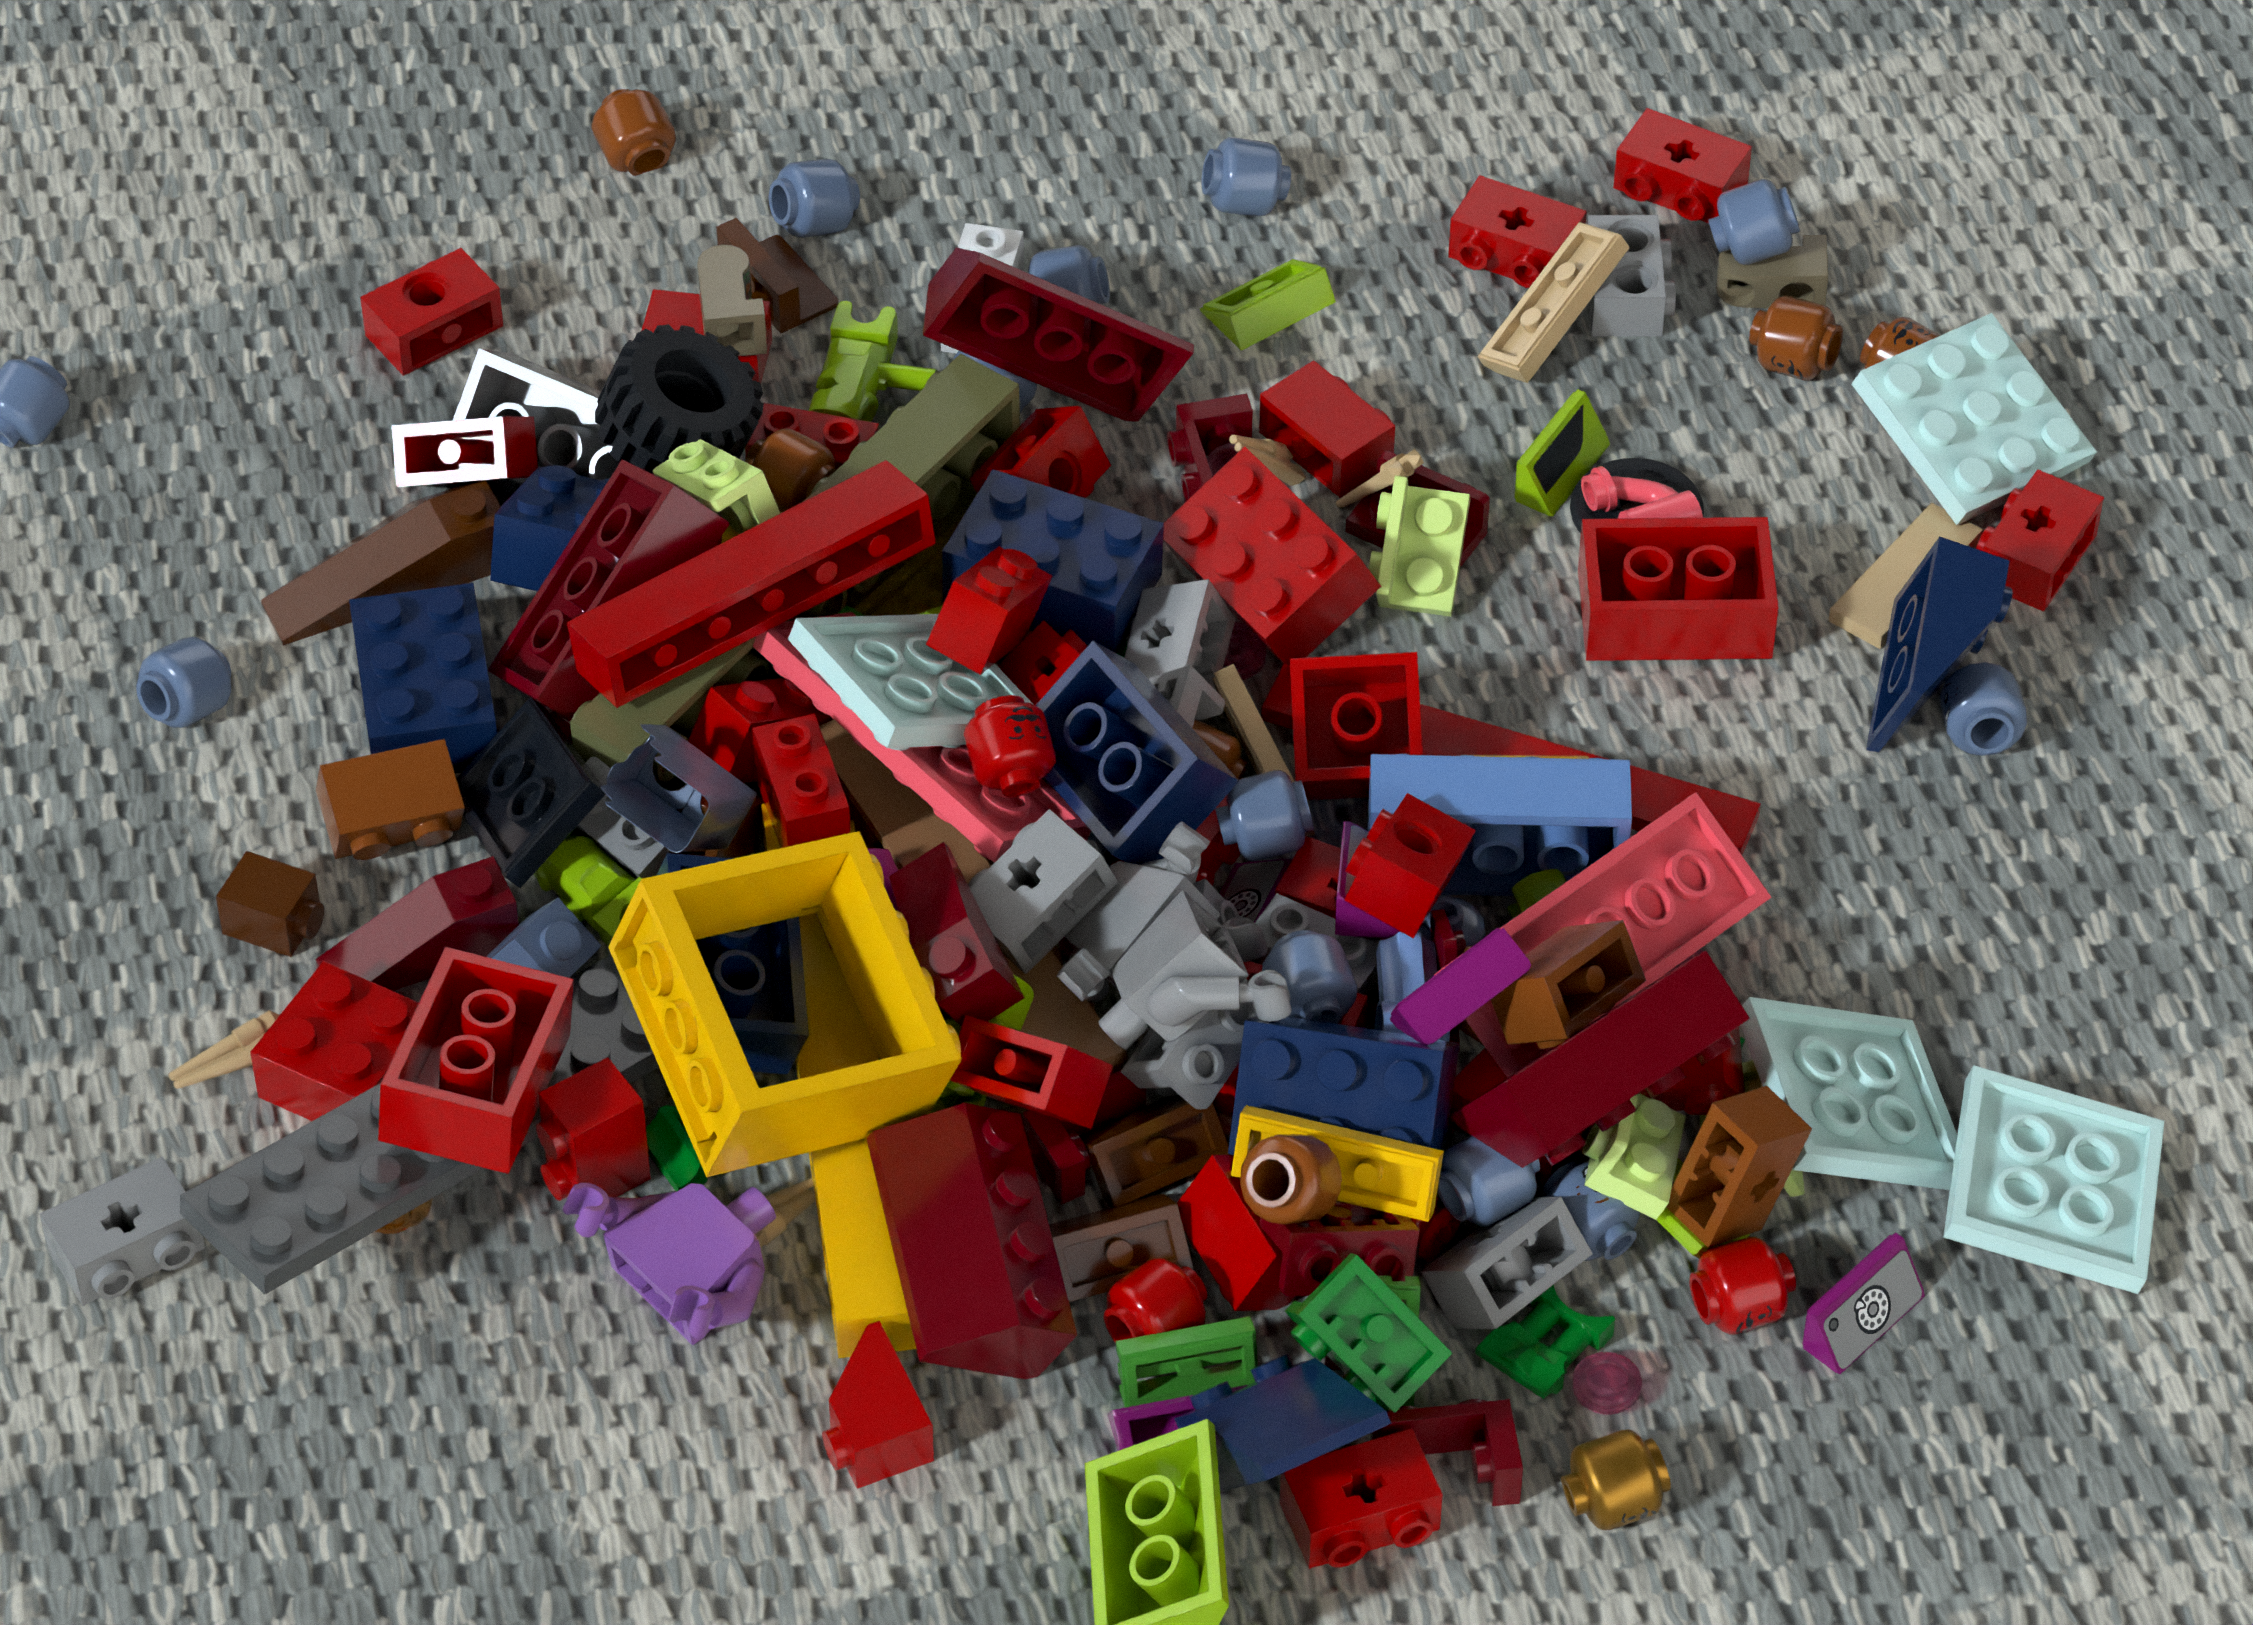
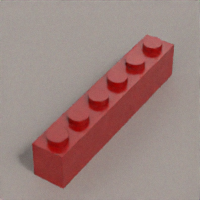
M887 460L829 488L568 621L567 627L577 672L616 708H619L936 544L928 494Z

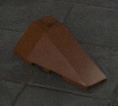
M486 480L466 483L412 501L263 598L261 605L284 646L351 623L349 599L460 585L490 576L494 516L501 506Z

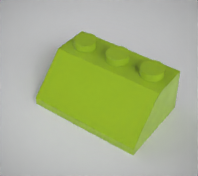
M1205 1419L1084 1463L1095 1625H1219L1229 1607L1215 1425L1209 1419Z

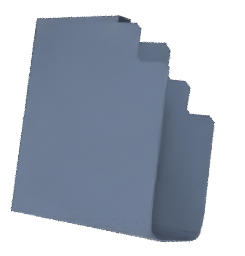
M640 724L642 729L649 733L650 736L646 743L637 746L624 762L616 763L611 767L606 778L607 785L601 786V789L612 800L605 802V804L671 852L685 853L728 848L751 808L757 793L667 725ZM658 752L661 753V756L655 757ZM654 758L655 761L687 785L678 791H669L662 788L653 775L652 766ZM702 796H704L709 803V808L705 816L703 815L701 810ZM684 808L682 813L676 810Z

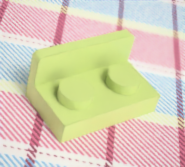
M701 439L677 447L670 453L667 461L652 471L655 476L674 484L730 522L729 525L738 534L780 514L762 470Z
M1396 475L1394 477L1392 493L1381 492L1376 528L1386 530L1383 552H1371L1368 568L1381 585L1376 591L1378 607L1452 617L1469 512L1470 494L1409 486L1407 477Z
M1638 1093L1630 1098V1101L1636 1108V1111L1604 1132H1601L1596 1122L1592 1126L1586 1138V1144L1583 1147V1154L1590 1157L1584 1185L1601 1194L1621 1200L1626 1206L1657 1220L1669 1204L1686 1116L1670 1109L1659 1100L1650 1099Z

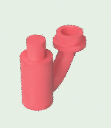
M1603 466L1593 468L1591 473L1583 476L1581 480L1584 499L1592 511L1602 509L1604 512H1609L1616 509L1618 500L1643 503V505L1621 511L1618 518H1703L1700 504L1695 495L1689 490L1678 493L1673 488L1659 482L1611 476Z

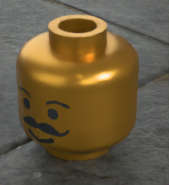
M1630 1429L1620 1430L1576 1446L1571 1453V1473L1561 1477L1564 1495L1574 1516L1586 1513L1589 1520L1601 1530H1612L1656 1514L1661 1508L1663 1493L1671 1489L1669 1473L1656 1442L1652 1438L1643 1440L1635 1431Z

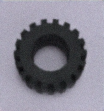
M668 324L658 325L654 333L648 329L638 332L634 340H628L622 348L597 400L598 406L595 410V422L601 425L598 434L602 443L612 445L609 454L618 463L624 460L653 474L654 468L669 459L670 453L677 447L686 443L696 442L699 439L740 459L759 423L758 421L764 407V403L760 401L763 395L760 382L752 380L755 371L750 363L741 362L738 359L740 352L731 345L725 347L717 342L719 337L709 332H706L705 336L695 333L694 327L681 325L679 330H674Z

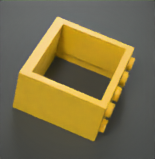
M860 831L643 878L640 880L608 946L706 1177L865 1139L874 1130L930 1114L962 1060L958 1035L951 1025L946 1024L935 1000V988L932 977L926 968L919 965L909 942L907 922L903 914L894 909L884 887V875L881 864L875 855L869 854ZM816 913L881 1059L759 1088L695 940Z

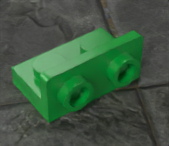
M1350 1253L1303 1303L1294 1301L1285 1310L1288 1316L1297 1324L1290 1334L1313 1358L1321 1361L1328 1355L1345 1373L1342 1377L1344 1380L1383 1409L1395 1413L1453 1354L1356 1254Z

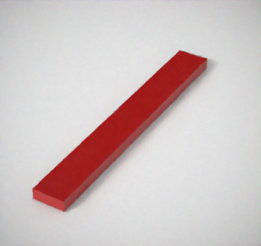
M1283 664L1262 705L1261 717L1263 721L1293 729L1290 665ZM1420 704L1423 755L1588 756L1589 758L1608 759ZM1630 765L1631 829L1636 831L1642 830L1697 792L1740 854L1743 855L1759 818L1761 803Z

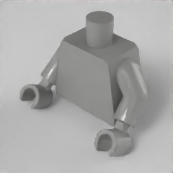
M1181 821L1176 825L1161 846L1159 854L1164 857L1163 859L1145 862L1142 865L1122 861L1112 864L1109 868L1119 883L1064 936L1074 946V949L1068 958L1069 961L1061 968L1057 977L1082 1002L1085 999L1088 1002H1098L1108 994L1109 982L1117 988L1111 973L1114 966L1182 890L1216 920L1221 915L1194 886L1201 864L1200 854L1208 847L1210 841Z
M1182 890L1114 966L1111 973L1121 999L1098 1023L1116 1044L1127 1050L1149 1027L1166 1041L1173 1042L1210 1010H1239V1003L1253 1001L1258 1019L1267 1022L1278 1021L1291 1014V998L1285 978L1275 970L1259 972L1248 983H1242L1249 976L1243 962L1252 961L1267 954L1264 935L1258 925L1245 917H1235L1221 925Z

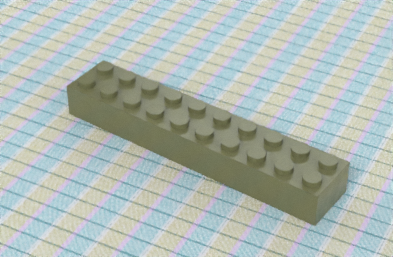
M960 353L942 371L939 370L933 373L926 382L925 387L905 406L896 408L890 415L887 423L868 441L859 443L852 451L849 459L830 477L822 478L815 485L811 495L804 501L887 460L928 494L936 544L787 621H793L796 618H813L837 614L847 605L866 615L958 526L977 495L970 478L1020 427L1018 383ZM754 637L619 708H616L599 693L592 701L584 702L570 721L572 745L585 763L591 757H597L611 768L616 763L624 762L637 746L646 743L650 734L642 729L640 724L667 725L688 741L711 687L738 684L743 681H761L784 677L780 676L774 670L773 664L752 647L756 638ZM658 752L655 757L661 756V753ZM654 758L652 766L653 775L662 788L675 791L687 785L655 761Z

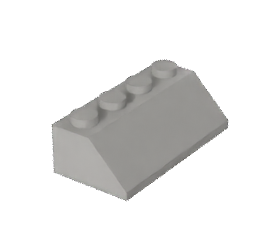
M486 349L478 350L453 421L503 416H534L537 462L539 467L564 466L575 471L576 475L604 480L609 479L619 465L609 454L612 445L602 443L598 434L601 425L595 422V410L598 406L597 400L601 391L512 353ZM527 478L487 481V483L513 494Z

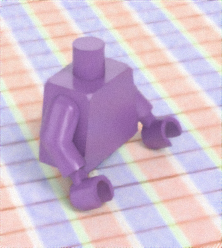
M578 1183L572 1187L562 1211L566 1215H579L574 1226L576 1231L582 1237L589 1238L596 1234L599 1227L606 1232L603 1233L611 1267L691 1345L703 1339L713 1328L742 1323L751 1316L765 1272L759 1240L755 1234L776 1219L773 1207L758 1189L750 1187L725 1206L704 1185L691 1183L679 1191L637 1198L608 1197L603 1189L591 1183Z

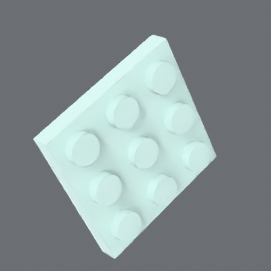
M1992 313L1861 370L1851 384L1956 525L2005 504L2013 489L2017 487L2023 490L2037 469L2061 478L2089 463L2097 453Z
M939 614L796 618L788 638L792 645L808 661L809 667L822 676L840 696L842 703L851 709L873 732L874 738L886 748L903 751L910 747L929 746L957 748L960 745H966L964 730L970 719L975 716L974 711L982 703L996 697L1015 695L1022 697L1025 703L1033 704L996 664L979 675L927 646V640Z
M1749 997L1742 1006L1750 1019L1740 1026L1762 1086H1768L1812 1128L1793 1170L1950 1190L1957 1133L1913 1020Z
M1973 1065L1964 1085L1943 1238L2138 1294L2146 1282L2165 1121Z

